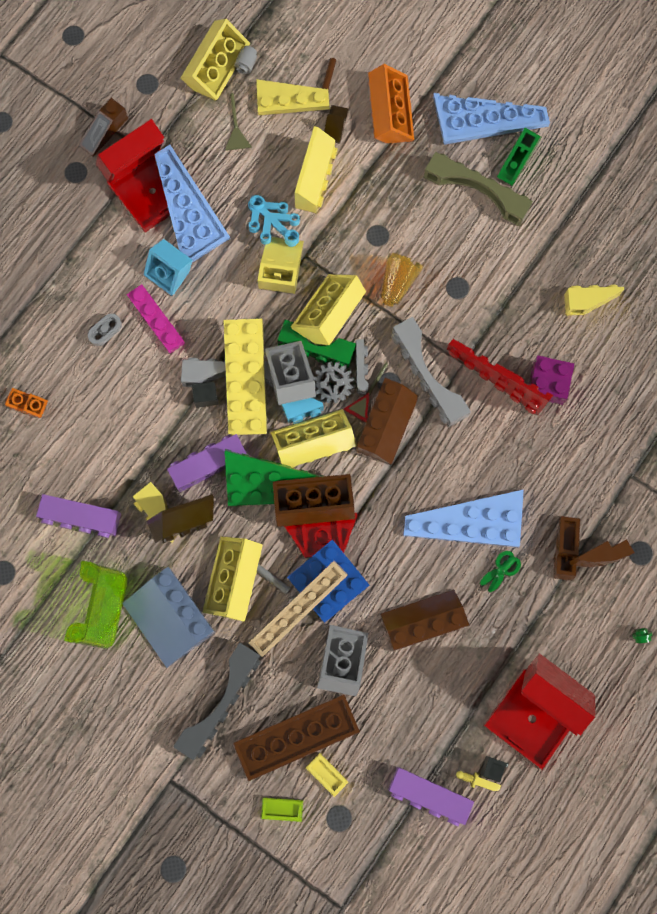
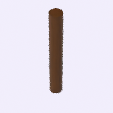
M335 58L329 59L322 89L329 90L337 61Z

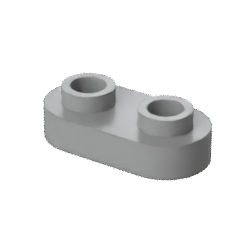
M116 314L104 316L89 330L88 339L95 346L104 345L120 331L122 327L120 318ZM111 323H116L114 327H110ZM102 335L101 339L99 340L96 339V336Z

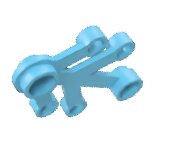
M259 195L250 198L248 208L252 211V217L249 222V231L257 233L260 230L258 219L259 214L264 217L263 232L260 234L262 244L267 245L271 242V225L284 237V241L289 247H294L299 243V233L296 230H287L279 222L286 221L292 226H297L300 223V216L298 214H287L288 204L286 202H266ZM267 209L277 210L278 213H270Z

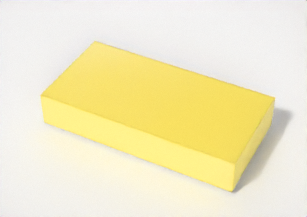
M321 753L306 766V769L334 797L348 783Z

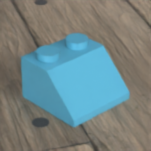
M163 239L149 250L143 275L173 296L189 274L193 260Z

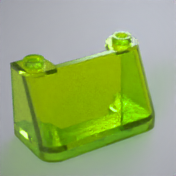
M82 561L79 575L83 581L93 583L85 624H71L66 630L64 641L107 649L114 644L127 586V576L122 571Z

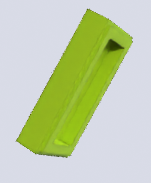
M263 797L261 819L302 822L303 800Z

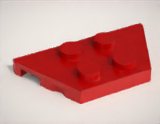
M355 513V519L284 527L305 559L313 556L331 540L344 553L357 518V513Z

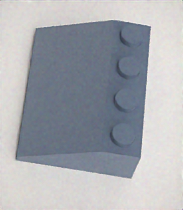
M169 567L154 576L122 603L166 668L216 633Z

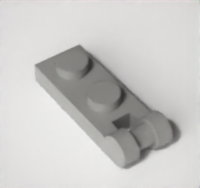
M356 339V387L359 395H365L368 392L369 386L365 380V375H368V364H364V357H368V347L364 346V339Z

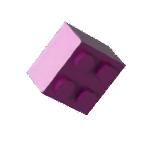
M537 355L533 361L529 384L533 383L538 386V390L545 395L547 392L551 393L553 397L549 402L563 405L568 400L575 364Z

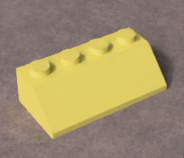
M227 19L214 21L181 79L192 90L216 101L236 69L234 64L240 50L244 46H249L250 42Z
M316 126L313 128L295 189V208L317 213L318 207H322L324 199L322 192L327 190L328 180L326 178L327 175H331L333 168L331 161L332 158H336L338 148H335V140Z
M328 274L291 328L314 344L330 345L366 292L357 275Z
M343 409L271 432L281 464L291 466V468L356 447L352 427Z
M220 537L202 613L245 622L263 544L243 538Z

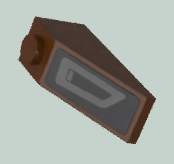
M110 98L97 113L79 146L94 157L128 120L125 108L113 98Z

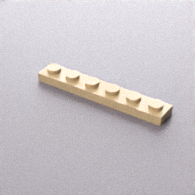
M335 561L331 562L251 639L249 644L263 657L348 574Z

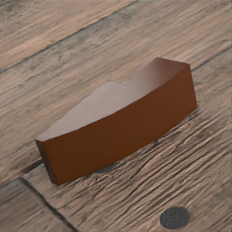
M560 517L553 578L573 581L576 577L577 566H571L569 562L579 556L580 518Z
M627 539L613 547L606 541L569 563L571 566L578 567L605 566L624 559L635 552Z

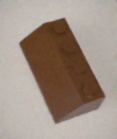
M384 378L358 442L356 452L392 465L419 396L403 384Z
M350 474L273 482L277 527L355 519Z
M454 589L380 614L392 651L470 626L463 605Z

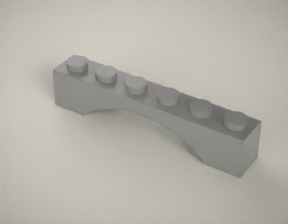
M411 317L394 326L391 337L396 345H400L402 349L401 354L404 359L409 360L413 374L415 376L418 375L420 378L422 389L429 393L431 404L440 411L439 416L444 424L447 423L450 427L468 417L471 411L462 396L444 388L428 371L421 352L422 331L414 318Z
M188 358V360L182 361L181 383L183 387H192L194 384L209 383L218 378L226 377L225 362H220L217 359L199 361L198 358ZM265 361V383L274 388L268 363Z

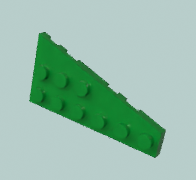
M225 449L228 506L274 504V481L324 476Z

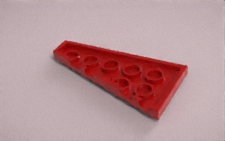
M452 339L447 347L448 353L453 358H459L468 369L477 371L482 379L491 381L495 384L494 386L497 390L509 394L514 402H520L531 414L539 415L553 397L549 392L546 395L538 390L539 387L533 383L525 384L521 376L498 363L495 366L490 364L487 357L474 355L475 353L471 348L455 339Z

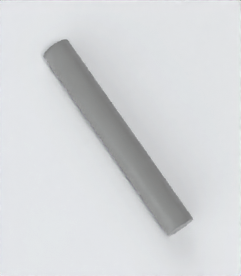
M258 564L257 573L285 594L291 589L289 586Z

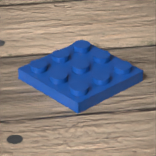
M333 540L328 542L287 576L300 593L333 561L348 574L313 608L324 623L370 586Z

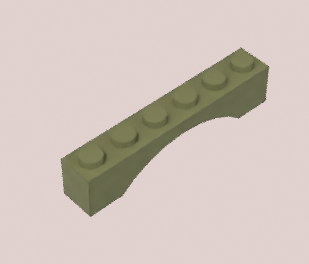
M435 152L425 169L424 178L439 186L459 184L482 192L495 203L503 219L519 227L533 202L527 196L519 195L510 187H504L494 179L486 178L478 171L471 170L461 162H455L442 153Z

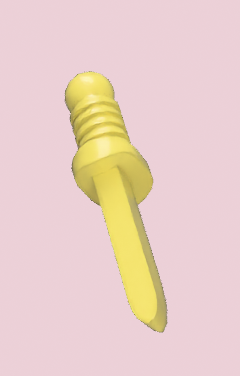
M462 771L456 773L458 779L470 782V787L472 788L478 785L492 791H498L501 787L500 784L478 777L479 773L476 772L474 776Z

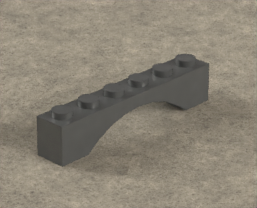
M242 643L238 644L229 658V682L220 704L205 720L195 726L184 729L173 746L175 749L192 760L202 757L207 749L204 746L207 740L212 741L218 731L215 729L219 722L223 723L229 714L226 710L230 704L234 706L240 697L237 694L241 687L245 688L251 679L248 677L252 670L256 671L262 661L259 660L261 657L259 654Z

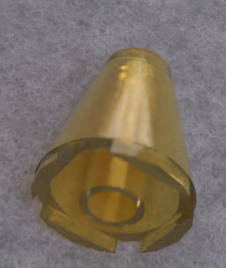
M396 253L388 254L381 292V299L384 300L383 304L393 307L400 303L421 273L423 266L420 263L416 262L414 265L408 257Z

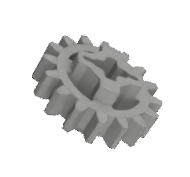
M329 362L328 367L325 364L321 365L322 370H316L315 372L318 376L313 377L317 381L315 383V387L318 388L316 394H322L321 400L326 397L327 403H330L332 399L335 403L339 402V398L342 401L345 400V395L349 396L351 394L348 389L354 388V385L350 384L354 380L352 377L349 378L351 371L346 372V365L340 367V362H336L334 366L332 362ZM326 373V379L322 380L323 375ZM331 380L336 381L337 384H336V385L330 384V381H331ZM342 385H345L343 391H342L341 393H339V392H340V387H341Z

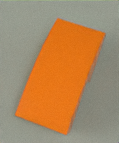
M12 388L5 406L41 418L48 400Z

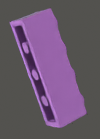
M229 434L223 437L221 442L217 444L211 443L205 447V450L199 453H191L187 456L188 459L172 463L171 467L167 470L178 491L182 492L225 470V449L239 454H247L237 434Z
M42 494L36 517L41 519L43 524L53 526L54 522L60 524L61 528L71 530L72 527L79 528V532L90 534L91 531L98 532V536L109 538L110 535L116 536L121 513L116 510Z
M397 767L388 788L392 792V797L401 801L403 798L411 801L410 805L421 809L422 806L430 809L428 813L438 818L441 815L448 817L447 822L458 827L460 823L466 825L474 801L400 767Z

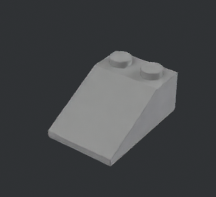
M302 341L264 349L278 405L316 397L315 381Z
M330 625L317 688L357 696L361 685L368 633Z

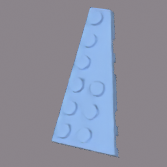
M433 93L444 145L520 132L524 128L532 130L549 127L550 124L547 109L543 106L527 104L520 106L512 105L511 102L504 104L496 103L495 100L471 97L464 99L456 98L455 95H449L448 97L440 96L439 93Z
M168 145L157 152L155 158L178 248L192 259L193 263L229 240L230 236L171 145Z
M524 490L405 516L403 536L519 548Z

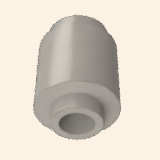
M244 46L240 50L234 64L240 74H249L252 71L257 59V51L253 47Z

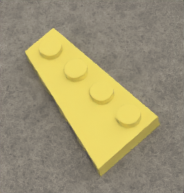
M256 79L259 115L330 109L328 89Z

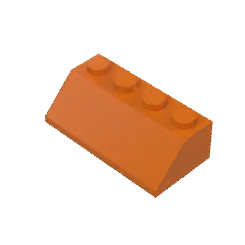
M382 64L368 73L374 137L384 143L414 141L408 75L386 64Z

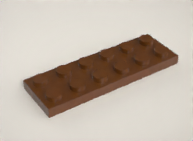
M341 695L236 741L233 745L249 782L360 733V730L345 695Z

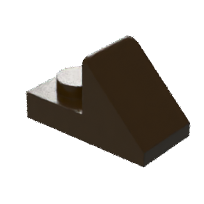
M331 105L330 112L327 114L324 132L332 137L335 143L340 144L349 108Z

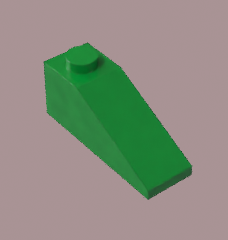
M524 128L497 177L513 186L542 137Z

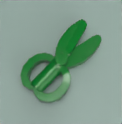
M511 551L501 552L495 561L498 569L488 572L479 583L481 586L493 580L488 588L489 593L495 591L500 586L504 575L513 576L520 570V559L514 557ZM505 555H509L507 560L501 565V558ZM516 562V568L512 572H508L507 570Z

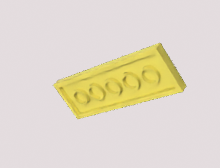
M263 319L224 320L228 435L267 434Z

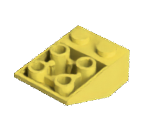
M271 237V242L264 247L258 275L259 289L295 294L304 241H299L296 246L289 247L285 243L284 238Z

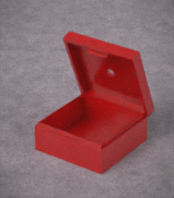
M152 119L98 154L96 165L106 178L108 186L144 233L170 216L155 154L161 150L160 148L164 143L163 139L165 137ZM154 188L156 192L151 194L149 190Z
M539 653L528 668L522 670L483 726L539 769L543 770L569 731L576 736L578 734L581 736L595 719V694ZM530 715L536 717L534 723L529 722L528 718Z

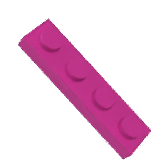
M142 284L127 294L130 301L169 354L185 344L182 337Z

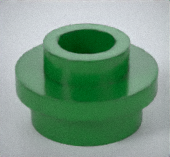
M647 628L636 629L635 633L632 634L635 643L640 644L651 641L652 631H648Z

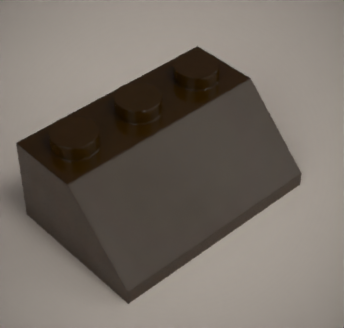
M211 494L161 511L147 520L155 543L162 541L164 544L174 540L173 536L179 535L181 538L191 534L190 530L196 529L198 532L208 528L207 524L213 521L214 496Z

